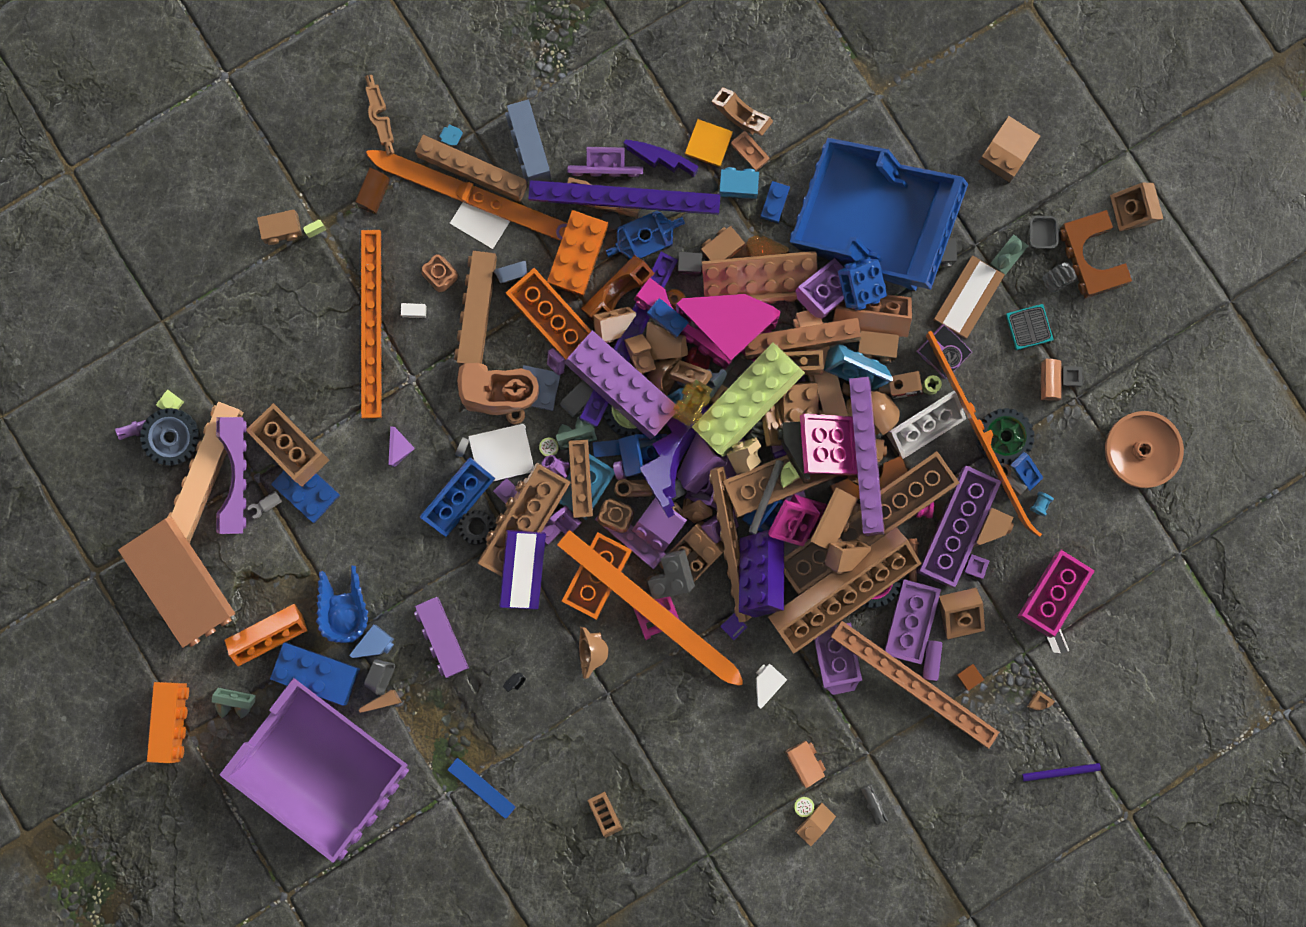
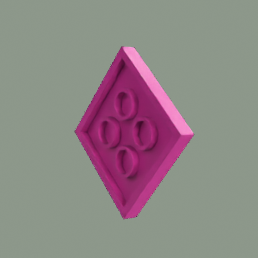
M817 414L800 415L804 473L858 474L853 417Z

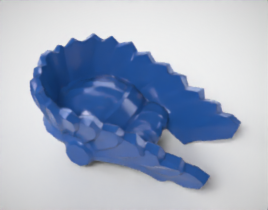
M351 566V593H344L338 596H334L333 588L326 573L323 571L319 572L320 580L318 581L319 588L317 589L320 594L317 596L318 611L316 612L318 616L316 623L319 625L318 630L321 631V635L326 637L328 641L341 643L355 641L363 634L368 622V610L365 609L366 604L361 594L356 566Z

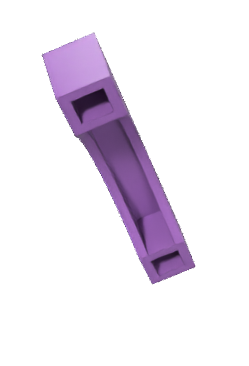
M216 417V436L228 453L232 471L228 496L216 513V533L239 534L243 533V529H246V518L243 517V510L246 509V498H243V490H246V479H243V471H246V460H243V452H246V440H243V433H246V421H243V417Z

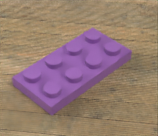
M902 579L884 651L895 658L922 664L941 589Z

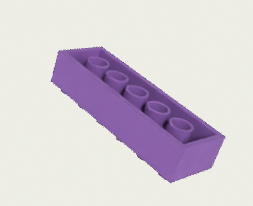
M593 330L564 362L650 440L656 436L679 409L673 401Z
M964 466L957 480L960 484L953 488L923 556L921 565L917 570V573L950 588H955L1002 482L968 466Z

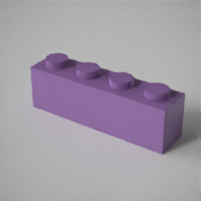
M435 597L415 606L417 611L414 614L418 622L422 621L424 629H422L423 635L426 640L429 639L432 646L429 648L432 656L438 658L440 664L437 667L441 676L445 675L446 678H449L469 669L439 598Z

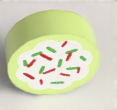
M545 438L540 442L539 449L545 457L549 455L555 456L559 446L555 439Z
M800 797L796 800L794 809L799 816L808 817L814 811V804L811 799Z

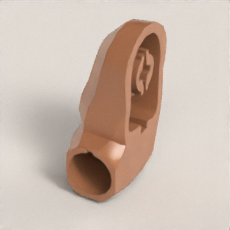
M466 363L459 367L457 379L459 396L462 404L468 411L503 415L524 410L530 407L538 398L539 386L537 378L529 370L521 368L507 371H488L487 366L481 363Z

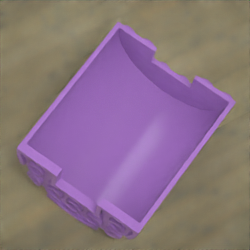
M293 678L269 711L271 713L249 742L243 743L220 773V776L334 863L336 860L341 861L348 853L347 849L350 845L357 843L362 837L363 833L361 832L364 828L371 826L378 818L375 814L378 810L381 811L388 805L390 800L387 798L396 792L400 786L398 785L400 779L407 775L409 769H407L408 765Z

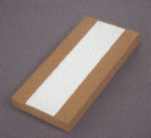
M972 255L935 316L934 321L940 325L944 324L952 332L967 339L1005 274Z

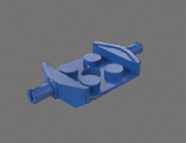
M657 210L622 225L617 229L616 246L605 250L606 254L610 257L619 252L628 260L634 255L641 259L668 246L672 247L673 230L685 224L683 217L671 221ZM642 231H648L651 236L649 239L643 240L639 235Z

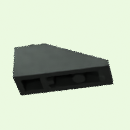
M783 422L777 430L778 440H781L784 451L803 483H807L810 480V474L804 473L800 422Z

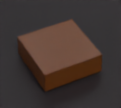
M971 664L957 674V677L967 691L984 680L974 664Z

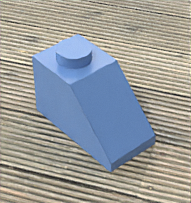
M373 625L349 656L359 658L382 655L384 652L387 654L394 646L392 643L394 638L377 625Z

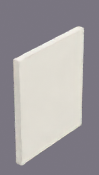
M524 424L469 436L468 440L470 441L474 460L496 478L494 481L528 474L533 470L534 465Z

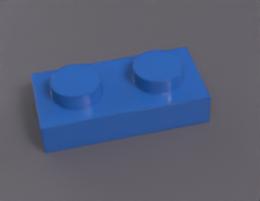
M772 181L760 218L779 223L790 186Z
M660 298L647 312L648 316L675 338L678 337L689 323Z
M1025 452L1010 465L1018 478L1028 487L1029 491L1043 479L1036 465Z

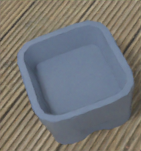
M526 261L498 268L494 272L500 284L523 278L527 274Z

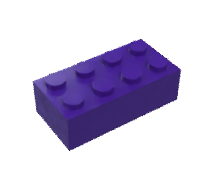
M769 530L740 538L739 613L754 618L784 610V541L770 537L768 534Z

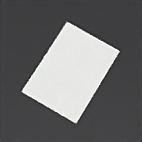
M464 202L450 222L453 226L492 249L510 223L509 220Z

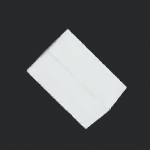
M401 303V316L426 318L427 306L425 304Z

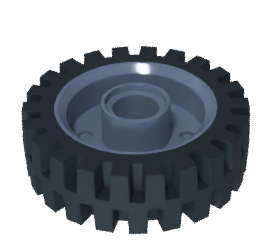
M166 408L154 412L144 422L140 432V442L146 455L153 461L164 465H176L188 460L195 453L200 440L199 428L195 420L186 412L174 408ZM168 431L173 432L175 435L173 442H169L165 438V434Z

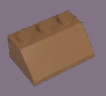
M836 487L811 542L827 550L829 543L842 542L843 540L840 537L843 531L847 533L852 523L848 520L851 514H856L860 506L857 503L858 498Z

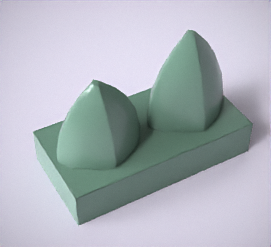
M1013 234L989 265L1006 275L1028 245Z
M581 415L577 418L574 430L564 424L560 426L556 435L560 451L569 448V441L588 440L590 442L597 440L593 426L580 420Z
M217 688L212 695V702L215 703L216 710L221 718L228 714L231 706L234 707L240 718L245 717L250 712L256 699V695Z

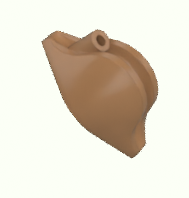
M682 357L659 359V361L654 363L656 370L647 373V379L666 396L676 381L671 379L669 373L677 362L682 360Z
M580 627L579 653L583 678H589L593 670L606 661L608 646L601 639L600 632L590 633L585 627Z

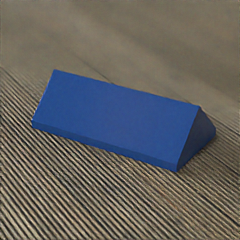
M469 457L420 515V518L447 537L460 519H462L463 515L469 511L496 478Z

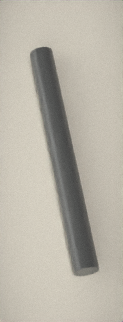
M776 460L749 529V532L752 534L757 533L784 464L781 460Z

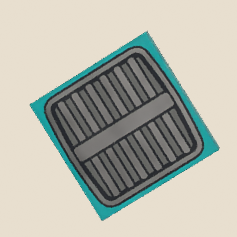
M1043 304L1006 314L1016 351L1054 340Z

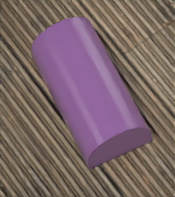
M929 640L927 642L923 678L925 680L937 681L939 678L942 642Z

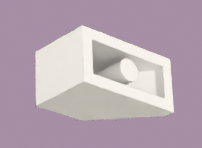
M763 664L756 672L758 674L756 677L757 706L760 709L787 680L770 664L767 666Z

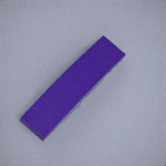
M627 139L623 142L626 150L653 168L660 163L673 173L678 167L692 177L698 172L697 165L664 148Z

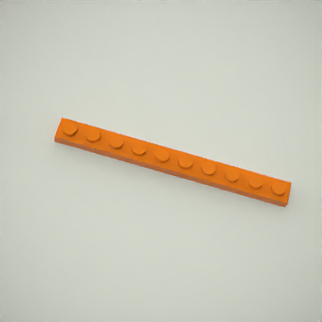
M361 230L362 419L382 418L381 230Z

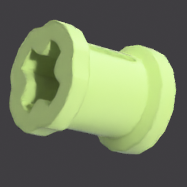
M934 375L927 377L922 384L923 392L928 395L936 394L942 386L940 378ZM930 381L936 385L934 388L928 387Z

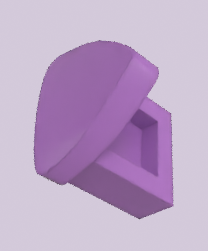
M566 505L549 519L564 534L569 530L574 532L582 523L578 518H573V513Z

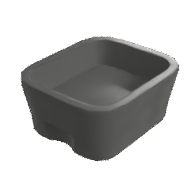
M1034 216L1030 221V247L1033 249L1055 248L1058 245V220L1053 216Z
M375 659L364 686L375 694L382 695L392 677L395 664Z

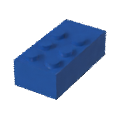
M284 642L270 680L288 686L293 678H295L318 697L344 706L348 704L360 668Z

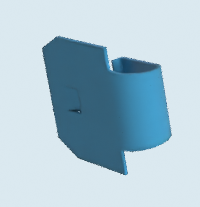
M449 124L448 128H443L439 137L442 138V142L453 146L458 144L463 132Z

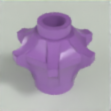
M549 455L543 459L542 466L566 478V471L570 467V463L563 462L561 458L557 459L554 455Z

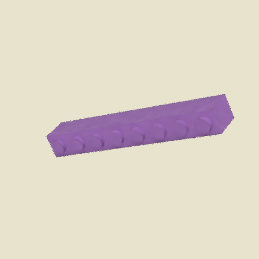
M869 377L849 379L863 534L864 536L884 535L871 384Z

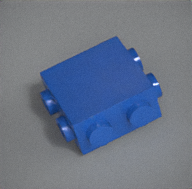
M864 257L859 259V263L846 264L844 269L838 271L846 308L861 310L866 308L867 304L879 303L881 298L887 296L879 259Z

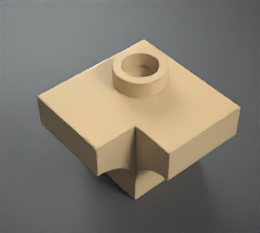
M756 437L734 444L732 450L727 453L736 474L751 471L761 463L757 453L761 445Z

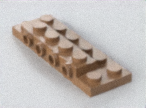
M536 463L528 478L518 482L515 488L517 493L514 498L510 497L506 502L505 507H507L504 515L501 513L497 517L495 522L497 527L495 530H490L487 534V547L480 557L478 564L502 576L507 530L542 532L571 482L541 464Z

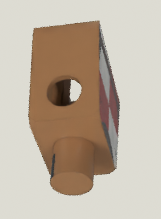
M919 371L892 376V382L879 388L880 393L891 394L893 399L923 394ZM897 384L903 385L901 389L895 388Z

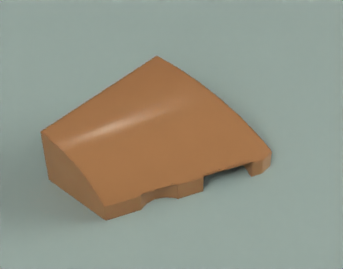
M655 322L647 323L646 340L651 346L650 353L653 360L679 358L688 355L685 335L679 334L675 338L666 329L655 325Z

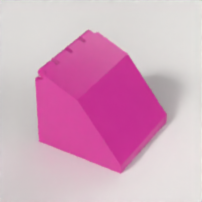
M746 294L682 298L676 305V312L689 323L693 321L698 326L697 330L702 331L730 361L739 353L746 356L745 347L759 334L772 332L771 330L776 328L780 316V311L775 307Z

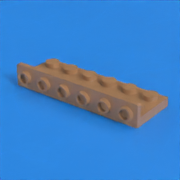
M816 251L702 261L704 297L746 294L769 304L782 300L793 302L797 299L796 289L817 272Z

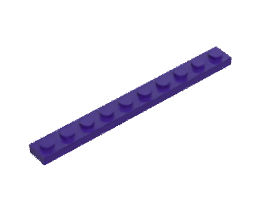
M530 180L529 201L719 215L720 194Z
M661 251L652 268L655 274L651 279L664 288L678 260ZM636 303L632 309L636 312V317L621 338H618L613 348L628 362L630 355L624 340L642 334L650 319V316L647 315L648 310L641 309ZM593 389L579 419L597 427L608 402Z

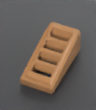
M606 792L587 800L604 837H608L623 829ZM603 800L605 801L604 804H602V805H600V806H598V807H595V804H597V803H599V802H601V801H603ZM608 807V811L600 815L598 814L599 811ZM609 815L612 816V818L604 822H602L601 820ZM615 823V826L606 830L605 826Z

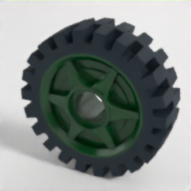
M997 409L981 420L984 425L983 432L991 430L993 433L990 446L999 463L1011 465L1023 452L1029 454L1034 443L1035 434L1032 430V424L1029 423L1027 417L1023 416V413L1017 412L1015 409ZM1002 432L1009 435L1008 442L1001 439ZM976 435V445L979 447L980 454H983L984 458L989 460Z

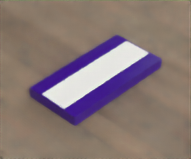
M507 530L499 602L500 608H539L546 539L545 532Z

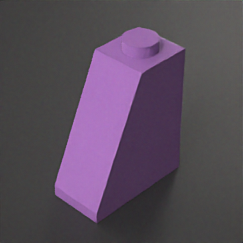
M696 433L676 476L687 492L691 491L697 494L710 480V470L723 466L727 461Z

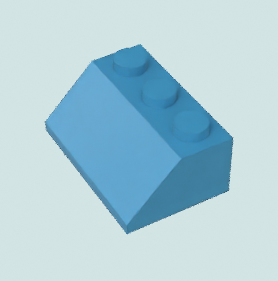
M836 345L827 352L824 371L846 381L853 378L869 377L871 391H874L893 380L885 365L880 364L875 359L863 356L860 352L849 350L844 345Z

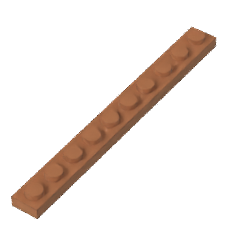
M840 621L830 635L833 640L986 748L991 747L1000 733L845 622Z

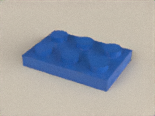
M285 471L271 484L313 523L340 496L317 473L302 487Z

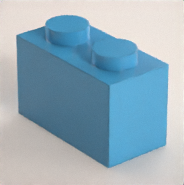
M727 167L725 170L721 169L720 196L757 199L759 172H755L754 169L738 171L732 167Z

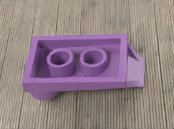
M835 258L796 289L797 299L816 318L826 317L831 310L844 301L838 271L844 269V267Z
M834 625L814 639L823 687L829 690L832 695L854 691L862 680L858 657L830 637L837 625Z

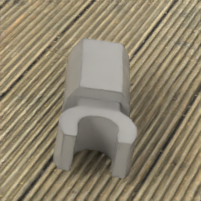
M274 491L261 499L258 504L249 505L247 509L250 511L256 508L257 514L252 517L253 519H258L263 511L267 512L283 501L279 494Z

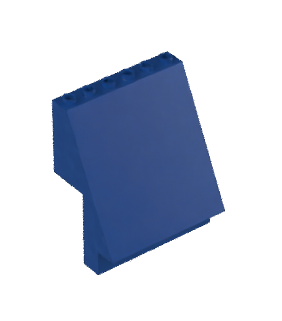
M827 138L826 144L822 147L820 160L816 164L814 177L810 180L807 196L803 199L802 210L797 216L795 229L790 235V243L796 249L804 252L816 251L818 257L830 261L835 258L841 265L859 263V259L864 257L879 259L883 280L916 291L917 287L931 290L968 186L966 180L961 176L900 165L889 149Z

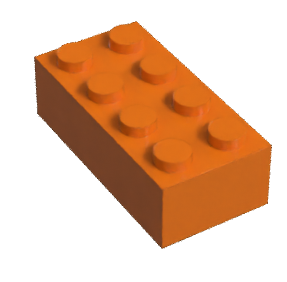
M574 210L571 211L547 280L550 286L584 297L608 228V222Z
M598 532L590 545L593 550L620 572H622L632 553L631 549ZM580 565L562 602L597 620L612 590Z
M154 682L147 762L175 763L180 762L181 758H183L184 746H182V738L184 739L186 735V727L183 726L184 719L187 718L188 713L185 702L189 697L187 683Z

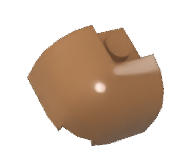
M871 391L875 435L879 433L885 435L899 421L900 410L885 392ZM851 398L846 402L848 416H852Z

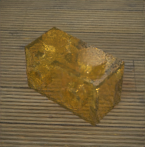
M697 379L690 384L687 383L682 391V394H684L681 401L678 400L673 407L675 412L672 417L687 426L697 423L702 416L701 410L703 406L706 407L711 399L709 395L713 389Z

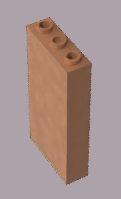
M172 516L162 520L118 549L182 648L188 644L190 647L201 641L199 639L200 636L205 634L207 637L216 631L214 627L220 624L223 627L232 621L230 617L236 613Z

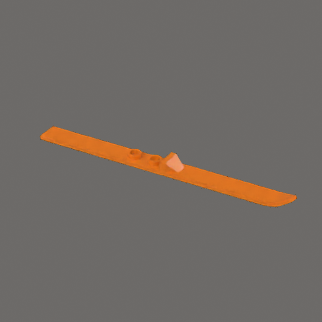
M380 150L366 151L370 160L386 172L556 240H561L557 237L556 230L561 224H567L566 222L478 188L473 183L463 182L398 155H391L390 153V156H388L386 151ZM566 227L560 228L559 234L561 237H563Z
M932 330L929 331L926 337L953 390L957 393L961 406L999 480L1002 481L1001 484L1020 521L1027 530L1036 536H1041L1042 534L1036 530L1027 518L990 446L993 437L992 431L983 432L984 425L980 419L977 420L973 404L971 402L968 403Z
M569 530L557 544L558 547L716 676L727 683L743 684L739 670L732 662Z

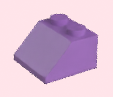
M655 497L632 531L638 537L650 543L653 548L663 553L687 520L676 511H674L675 515L668 518Z

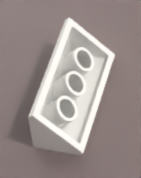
M952 391L898 425L886 435L899 455L904 459L967 418L957 393Z

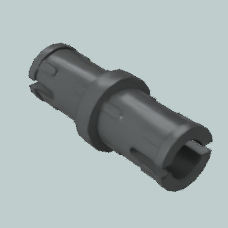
M868 784L861 788L867 802L866 806L868 810L870 809L876 825L888 821L881 806V799H878L873 785Z

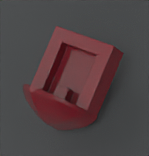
M696 346L688 349V355L684 356L683 359L684 362L708 370L711 356L702 354Z

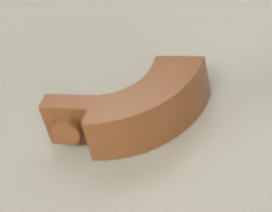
M722 87L711 101L725 117L752 135L756 133L762 136L773 123L771 117L752 109L735 92Z

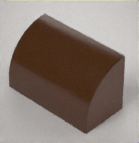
M369 168L356 199L358 207L377 214L390 178L373 168Z

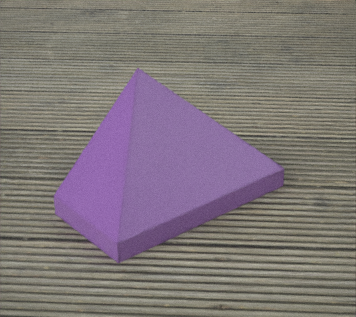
M390 426L389 465L396 467L415 448L395 427Z

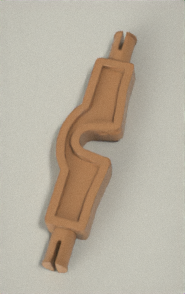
M367 75L365 79L368 86L366 87V93L370 104L368 109L371 124L377 129L381 145L385 146L386 153L390 156V152L391 155L395 153L392 146L394 139L391 132L389 117L376 116L378 113L386 110V105L381 96L379 86L374 83L373 75H369V77Z

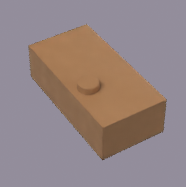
M274 403L246 429L256 442L301 487L329 461L317 446Z

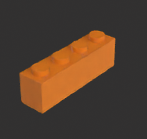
M293 604L225 639L229 656L239 667L308 630L303 615L296 605Z

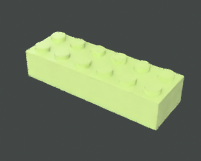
M772 342L702 415L692 428L718 454L725 456L732 449V446L738 443L805 372Z

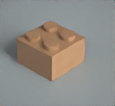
M809 381L796 382L778 400L782 423L800 422V415L802 414L819 415L818 383Z

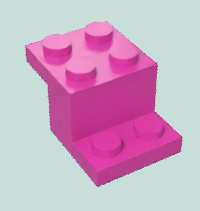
M794 494L790 501L785 500L768 532L769 536L804 546L806 540L813 537L827 505Z

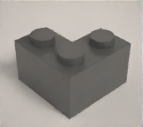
M685 549L664 555L661 558L664 573L654 575L648 581L653 599L690 592L695 587Z

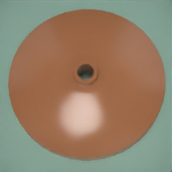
M1134 412L1121 418L1109 431L1105 443V456L1111 471L1122 482L1136 488H1152L1167 482L1177 473L1183 460L1184 447L1178 429L1167 418L1154 412ZM1140 448L1144 450V454L1139 450Z

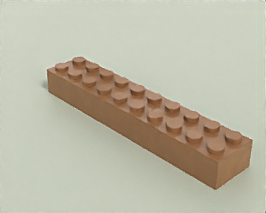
M937 451L880 490L884 535L960 484ZM860 504L856 514H851L848 520L852 523L847 533L843 531L840 539L843 541L860 540L870 546L884 535L864 536ZM811 539L805 542L804 546L798 547L784 557V574L799 595L833 572L831 568L825 565L828 550L812 543Z

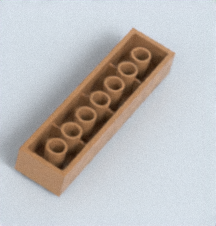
M897 527L870 545L871 551L852 571L843 572L842 574L830 573L786 604L783 611L775 612L768 617L793 654L921 565L909 541Z

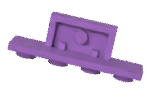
M587 147V166L569 165L567 173H572V176H582L583 173H590L591 176H601L602 173L613 177L620 176V174L638 177L639 174H643V167L624 166L625 148Z

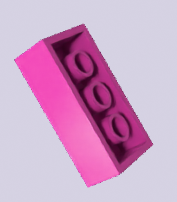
M1063 550L1056 552L1017 618L1047 637H1055L1094 573V570Z

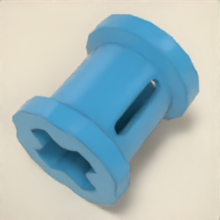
M1038 492L1037 500L1030 510L1038 515L1046 516V510L1054 498L1046 493Z

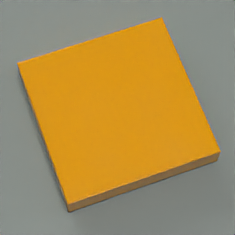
M698 119L685 155L720 167L733 131Z

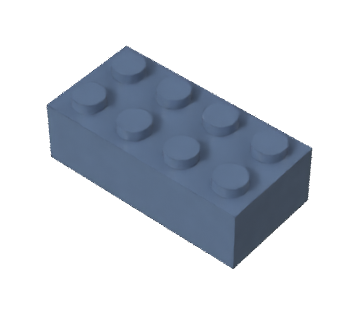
M529 99L507 105L508 112L505 115L509 129L513 128L510 132L514 146H518L515 149L519 163L524 164L521 166L524 179L529 181V184L530 180L552 181Z

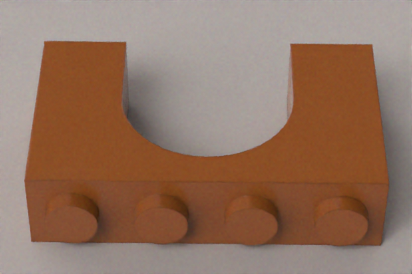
M1107 210L1065 223L1060 227V238L1062 241H1065L1067 247L1065 249L1066 255L1072 261V267L1079 281L1078 289L1084 295V298L1123 287L1132 282L1126 263L1109 269L1099 270L1091 267L1084 259L1083 245L1085 241L1107 233L1113 228Z

